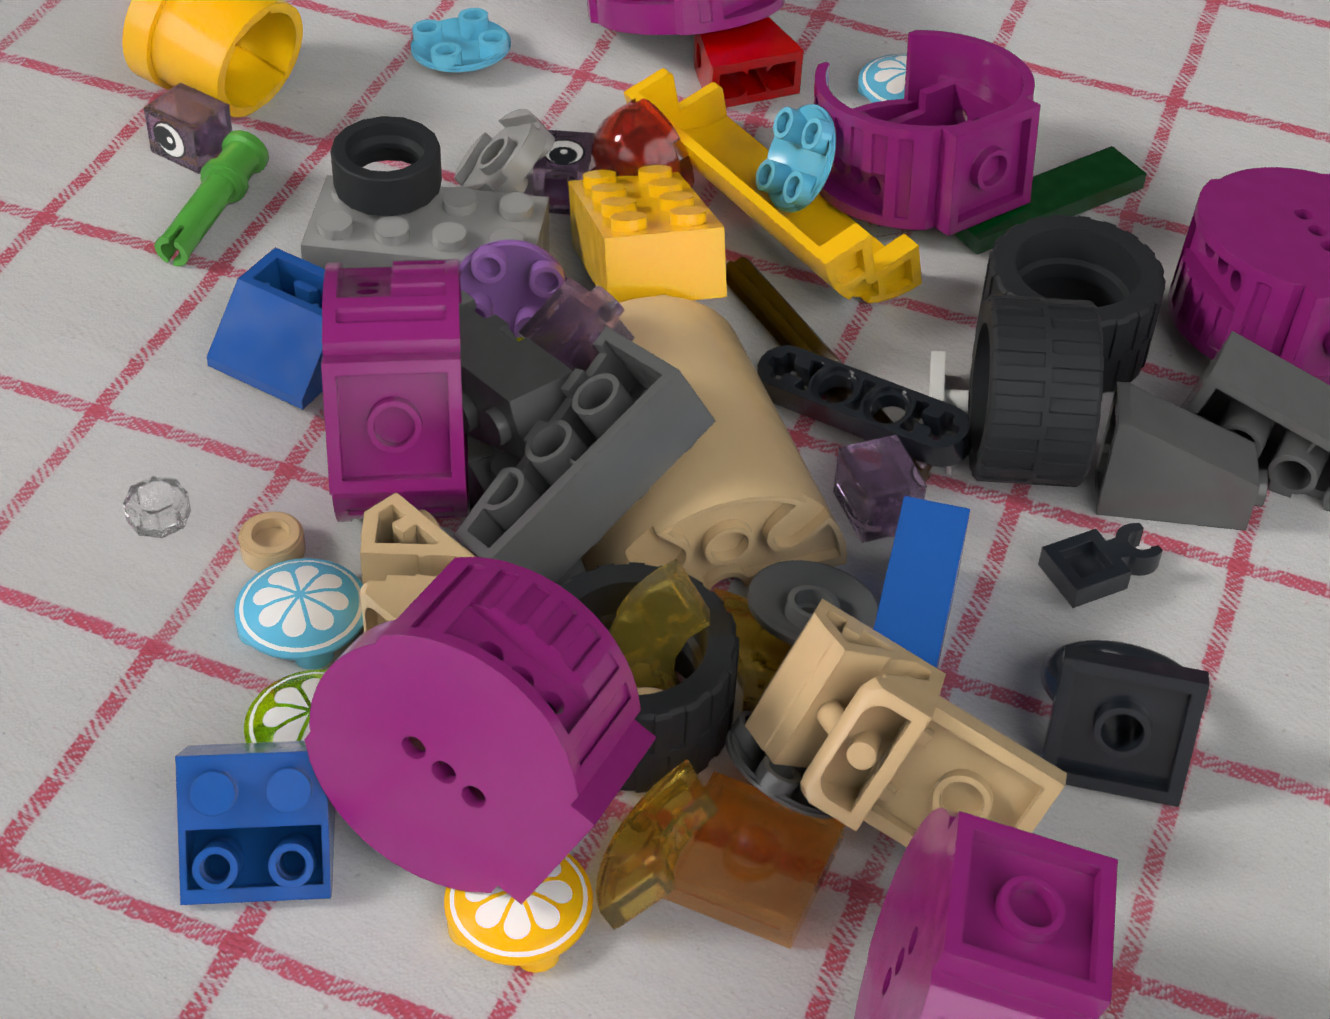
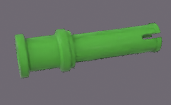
M242 130L231 131L223 140L222 151L218 157L210 159L202 167L200 173L201 184L165 232L155 241V251L163 261L169 263L176 251L179 250V254L173 260V266L185 265L192 252L228 203L238 202L245 196L249 188L248 181L252 175L264 170L269 161L268 150L258 137Z

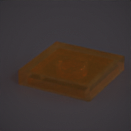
M714 771L655 879V896L791 949L844 839L846 825L835 818L822 819L798 813L774 801L756 787Z

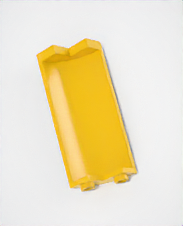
M662 68L623 92L630 111L638 121L841 296L848 300L852 297H861L867 303H877L898 297L922 284L919 245L905 233L884 246L846 213L829 204L820 194L808 206L797 212H784L775 207L769 194L760 191L756 186L757 169L767 159L769 150L727 116L723 89L717 83L711 82L678 102L674 76L666 68Z

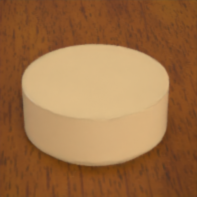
M271 511L255 515L242 525L238 535L242 560L249 568L257 572L283 561L301 559L305 554L306 547L302 524L294 516L284 512Z

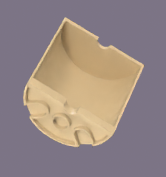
M669 295L637 298L611 306H600L563 331L544 349L568 366L570 352L579 342L590 363H592L595 356L588 336L601 334L607 326L679 369L716 421L695 442L693 447L685 452L650 487L649 491L603 535L601 540L581 557L586 572L597 569V566L612 563L614 565L629 564V562H639L657 567L662 565L676 569V572L685 576L690 575L696 578L710 591L717 582L731 577L741 579L745 587L750 586L752 579L759 571L778 562L804 560L819 562L833 567L847 563L846 542L842 531L736 332L727 320L715 310L693 300L671 297Z

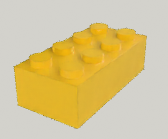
M666 165L643 166L638 169V175L617 176L616 172L612 170H593L585 172L583 180L568 181L572 246L606 306L658 295H669L688 300L727 297L725 228L678 171H672V168Z

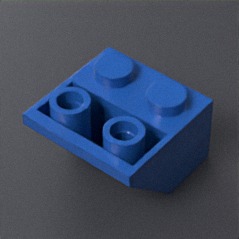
M273 248L237 279L207 354L208 366L302 410L305 409L323 392L321 370L323 358L322 300L325 269L281 249Z
M305 741L188 745L175 756L180 905L330 899L332 897L335 808L315 775L309 760Z

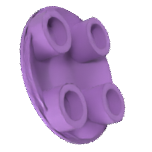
M497 240L474 249L460 263L461 290L475 299L476 309L474 311L485 319L495 314L509 323V329L513 332L518 342L529 338L537 345H541L547 340L549 332L558 325L567 310L570 290L566 273L558 260L540 246L522 240Z

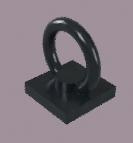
M1079 641L1065 644L1050 653L1041 667L1042 685L1047 695L1053 701L1041 758L1067 773L1065 785L1179 807L1202 713L1205 708L1210 685L1209 671L1183 667L1171 658L1156 651L1117 641Z

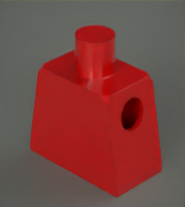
M766 17L756 22L726 30L695 34L693 61L701 88L711 82L717 83L723 89L726 108L800 94L804 50L771 18Z

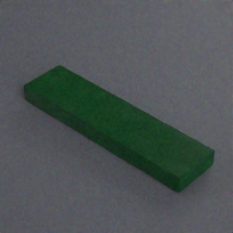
M1110 146L1033 176L1030 203L964 229L954 235L977 255L993 249V243L999 236L1004 235L1006 230L1012 226L1025 223L1026 220L1065 214V216H1075L1144 188L1147 173L1115 147Z

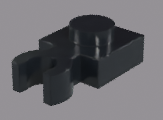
M1130 523L1120 527L1115 538L1107 541L1095 528L1043 546L1038 565L1071 607L1075 608L1127 589L1131 575L1143 576L1153 573L1159 566L1163 549L1159 545L1144 550L1135 548L1140 544L1144 527L1140 523Z

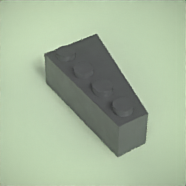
M461 290L462 303H459L464 433L522 459L525 455L526 442L523 439L537 420L549 422L567 398L562 392L561 387L573 370L529 338L518 342L513 332L509 329V323L496 314L486 319L474 311L476 309L475 299Z
M606 326L593 343L599 354L585 372L581 369H574L561 387L562 392L567 398L549 422L536 421L523 439L526 442L524 457L516 467L501 469L453 535L455 540L476 557L510 562L530 569L557 583L716 422L681 371Z
M1232 331L1180 407L1256 443L1258 469L1267 471L1268 482H1270L1269 491L1291 498L1292 494H1305L1323 501L1324 510L1330 512V385Z

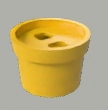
M131 0L123 27V54L128 67L135 75L164 89L181 90L229 116L245 117L267 104L288 79L300 52L303 24L298 10L286 0Z

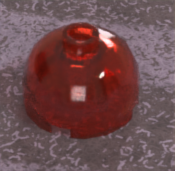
M636 98L632 99L602 120L595 132L592 149L595 167L591 171L612 170L616 172L617 176H638V169L643 166L666 165L672 168V173L679 172L692 189L695 182L693 166L689 156L679 161L678 155L672 146L673 143L680 140L678 133L665 115L649 100L643 98L636 102Z

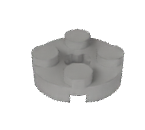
M528 109L512 111L498 121L505 128L493 139L484 132L474 142L460 162L454 179L462 187L502 193H523L526 190L528 179L525 176L535 163L552 149L555 143L554 136Z

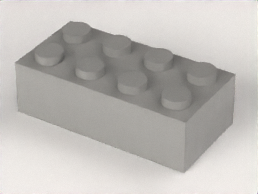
M327 175L301 242L302 259L324 269L327 263L342 262L344 268L392 267L393 261L459 259L460 264L474 249L489 242L505 239L530 242L549 252V197L531 196L521 192L502 193L472 190L461 186L453 188L440 186V191L434 199L420 209L401 215L378 216L368 215L347 206L338 198L333 185V176Z

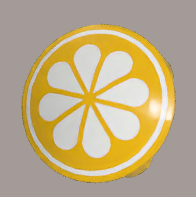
M568 854L522 905L499 886L492 893L467 892L446 887L444 910L448 934L455 944L465 947L473 954L487 961L502 965L520 966L522 969L533 973L547 971L556 965L560 954L571 948L579 940L589 924L593 911V890L589 877L580 863L572 855Z

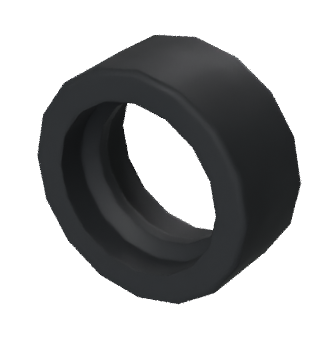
M380 116L368 118L345 127L334 138L330 151L333 185L338 198L351 209L368 215H401L411 213L428 205L439 193L442 182L441 148L435 133L422 123L404 117ZM385 160L402 161L411 164L403 169L392 171H374L363 168L370 163Z

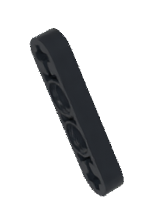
M784 345L770 349L760 358L757 364L758 375L772 402L776 405L937 467L953 466L962 462L970 453L972 440L969 418L963 410L952 404L796 346ZM792 371H793V372H796L797 376H795V375H793V374H790V373H791ZM833 387H846L853 391L848 399L839 403H829L821 399L822 395ZM885 407H899L905 411V415L893 423L885 424L873 419L874 414ZM951 431L954 432V436L945 433ZM932 435L940 437V439L934 440L932 439Z

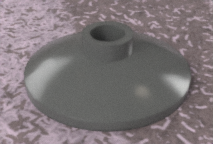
M790 560L763 568L752 579L747 595L748 607L758 624L771 635L791 645L795 643L822 599L872 629L874 628L878 611L875 597L862 582L843 570L813 561Z

